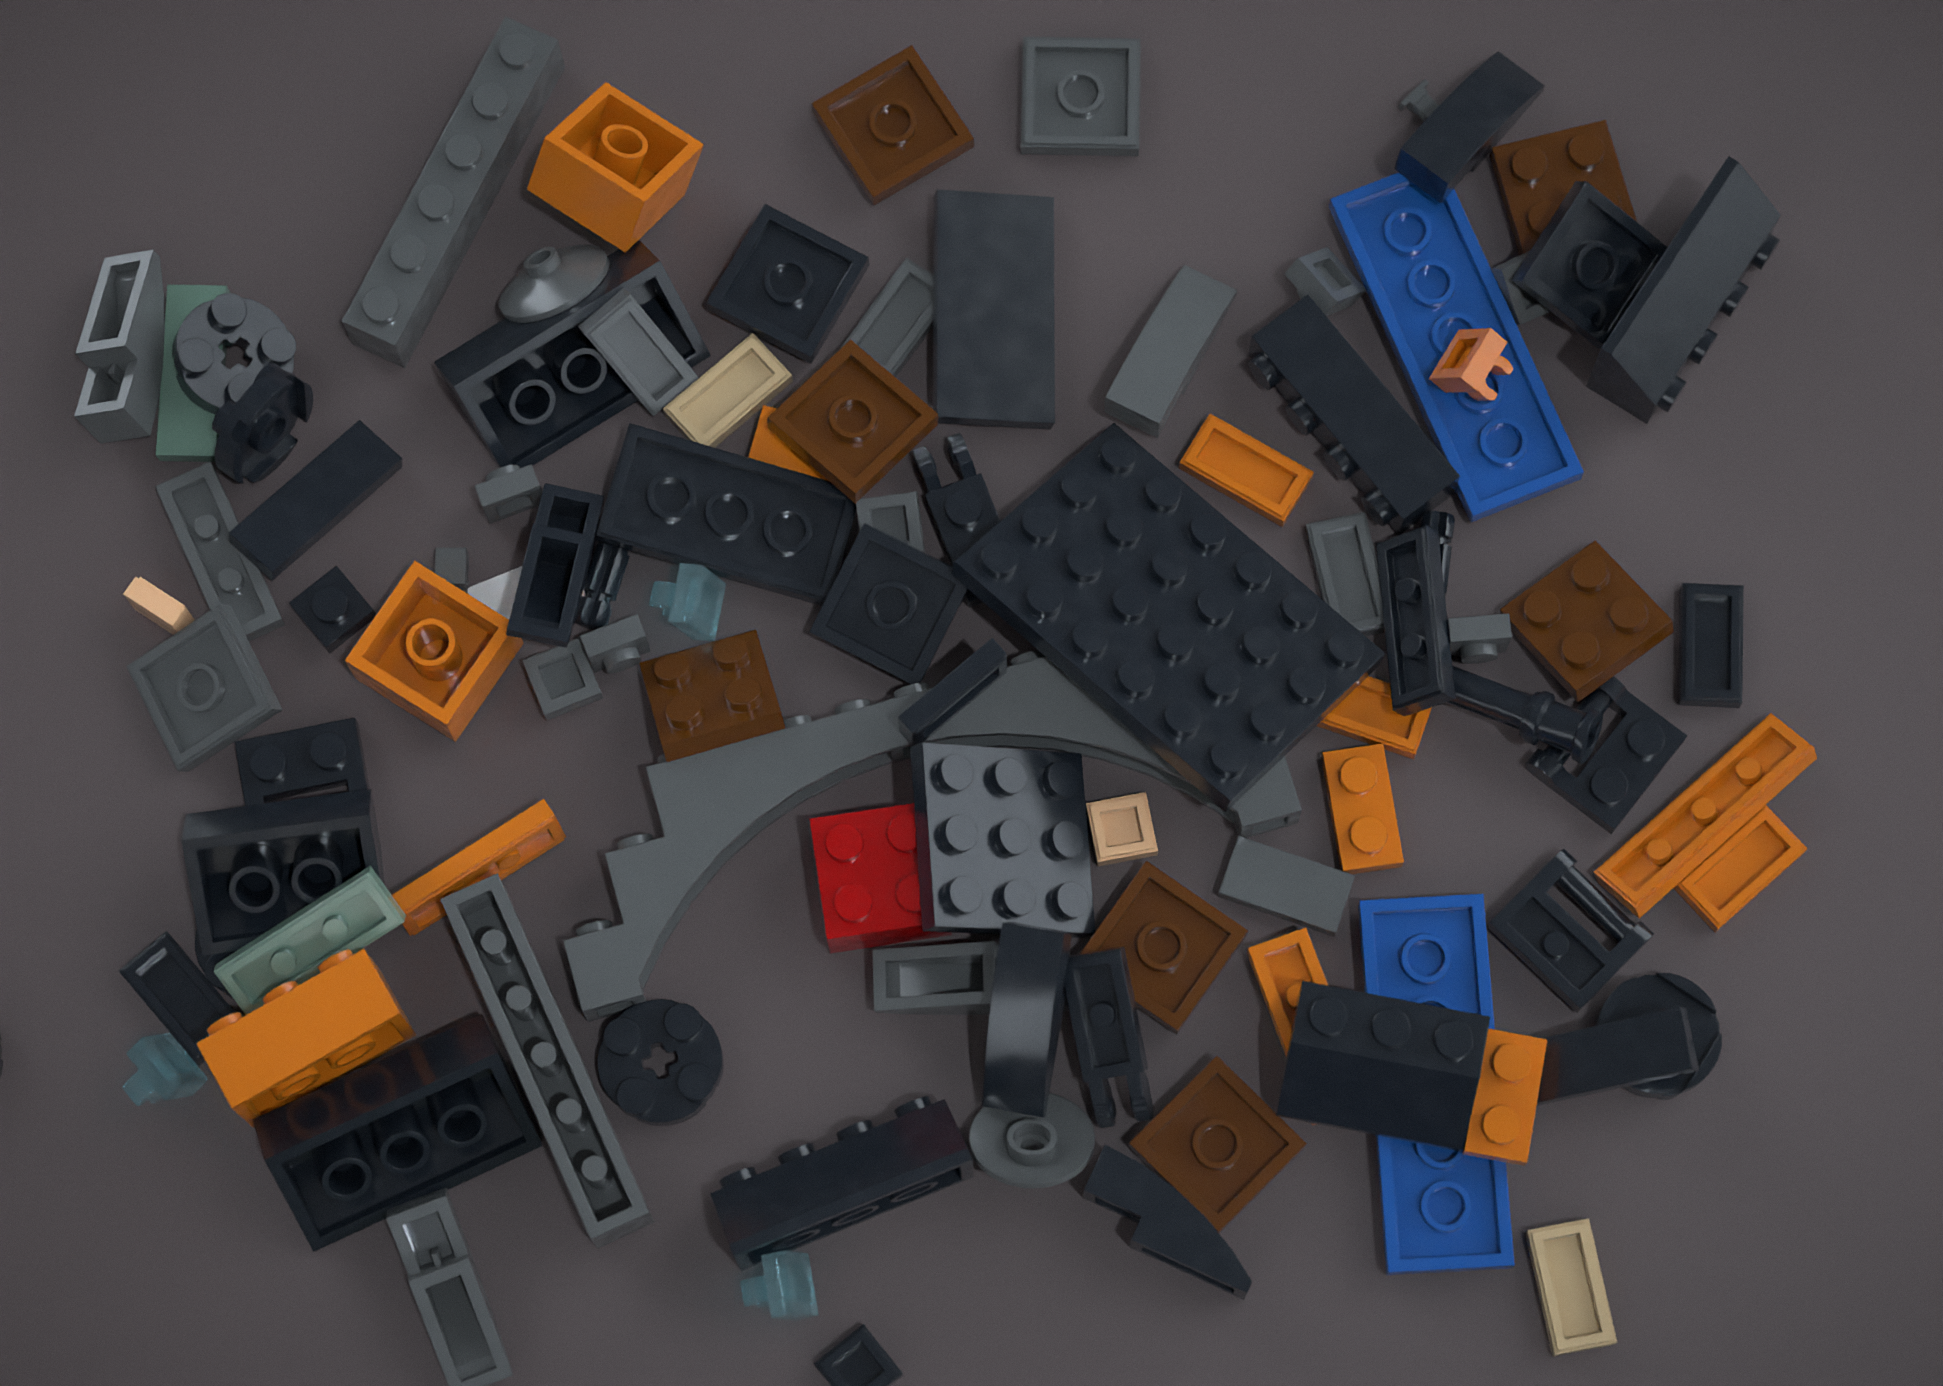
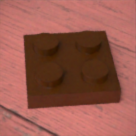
M913 45L812 103V111L874 206L974 147V137Z
M1606 120L1492 147L1490 159L1519 255L1532 249L1575 181H1587L1637 222Z
M850 340L767 418L770 431L856 504L938 425L939 414L856 343Z
M1596 540L1500 609V614L1509 613L1511 632L1577 702L1581 701L1674 632L1673 620Z
M756 629L639 663L667 762L785 729L781 709Z
M1146 861L1080 954L1124 946L1136 1007L1177 1035L1248 934V930Z
M1216 1056L1129 1143V1148L1160 1178L1178 1190L1220 1233L1306 1147L1307 1143L1280 1117L1276 1116V1113L1228 1065Z

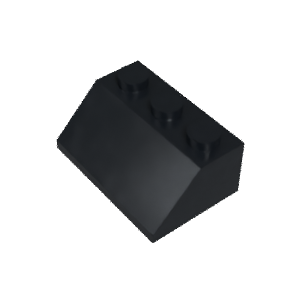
M372 789L186 814L181 842L202 956L239 950L369 866L373 868L385 885L381 844Z
M1302 981L1297 997L1276 1116L1462 1152L1480 1080L1490 1017Z

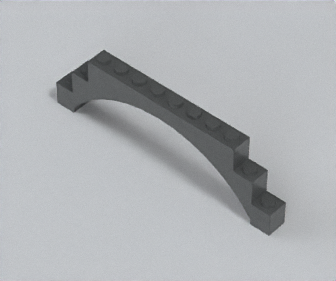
M1039 650L1030 651L1011 660L1012 666L1007 667L1006 673L925 741V743L1081 753L1083 757L1102 760L1150 776L1195 798L1233 823L1237 834L1244 838L1298 824L1302 811L1286 757L1284 756L1229 810L1224 812ZM923 682L907 685L893 693L894 699L872 705L869 699L849 701L834 709L836 715L814 721L811 720L809 715L791 717L784 720L785 729L667 762L665 755L662 754L657 758L658 764L646 767L665 837L653 840L652 834L631 836L616 844L618 850L605 853L624 924L612 926L610 920L592 922L575 930L577 937L563 940L581 1009L587 1021L591 1022L623 1013L628 1008L646 1001L644 988L665 944L690 905L720 869L761 831L801 803L843 781L891 763L911 759L910 748L913 746L900 733L898 716L932 689L929 688V684Z

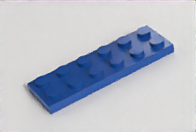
M1398 172L1331 198L1329 202L1330 212L1434 443L1441 454L1460 475L1456 492L1470 523L1581 480L1584 474L1581 464L1455 190L1453 189L1442 203H1439ZM1492 328L1507 341L1500 355L1508 359L1513 367V371L1510 375L1498 376L1490 371L1485 379L1488 387L1498 394L1495 401H1478L1470 397L1467 392L1445 393L1429 379L1458 330Z
M1484 894L1359 901L1358 913L1365 993L1489 1016L1488 1029L1495 1030ZM1376 1135L1386 1275L1511 1269L1515 1266L1506 1162L1463 1155V1151L1460 1152Z

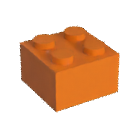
M605 82L544 138L527 190L626 253L686 194L704 144Z
M414 560L349 653L345 662L355 679L456 742L524 642L522 638L506 635L509 619Z

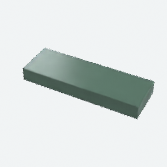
M167 285L163 370L160 385L156 456L159 461L215 462V448L219 434L213 431L212 422L216 414H212L197 406L182 391L176 378L178 371L174 364V356L172 358V344L178 329L189 313L200 304L214 300L220 294L230 293L227 285ZM223 344L218 348L225 354L221 362L225 366L227 345Z
M369 866L215 964L213 972L245 1015L265 1005L263 997L274 988L290 981H296L298 985L320 974L318 967L323 961L336 953L348 949L352 950L353 954L404 923L406 914L373 868Z

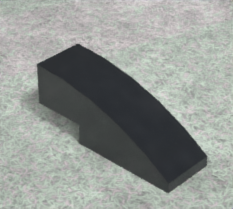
M1498 51L1468 76L1400 148L1394 169L1439 203H1442L1469 171L1474 172L1491 152L1492 147H1495L1542 93L1545 85Z
M548 483L544 484L506 635L564 648L568 647L594 551L596 533L602 517L603 495Z
M1016 922L1002 923L986 1044L983 1086L984 1107L1042 1118L1046 1117L1066 993L1062 992L1072 932Z
M1105 1144L1086 1184L1083 1199L1138 1224L1131 1239L1130 1248L1244 1300L1252 1280L1231 1247L1208 1219L1169 1183L1141 1163Z

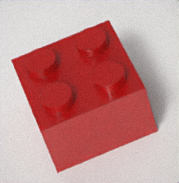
M914 803L810 819L830 954L952 935V932L922 931Z

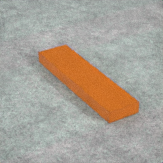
M1770 713L1594 871L1597 883L1640 919L1817 759L1815 748Z

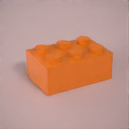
M350 949L334 954L319 965L320 974L300 985L296 981H290L274 988L263 997L265 1005L244 1017L240 1012H236L221 1018L207 1029L209 1036L196 1043L231 1108L251 1127L255 1128L253 1119L341 1079L417 1035L382 972L365 949L355 954Z

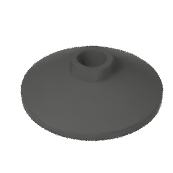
M590 244L574 245L557 250L554 247L541 248L526 258L524 268L506 285L499 298V308L507 320L516 323L540 321L560 314L581 302L601 284L609 270V258L601 247Z
M1049 1093L1046 1117L1044 1118L984 1107L973 1120L970 1128L969 1143L971 1154L977 1165L997 1181L1020 1188H1045L1070 1180L1087 1166L1094 1152L1095 1132L1091 1120L1078 1105L1062 1096Z

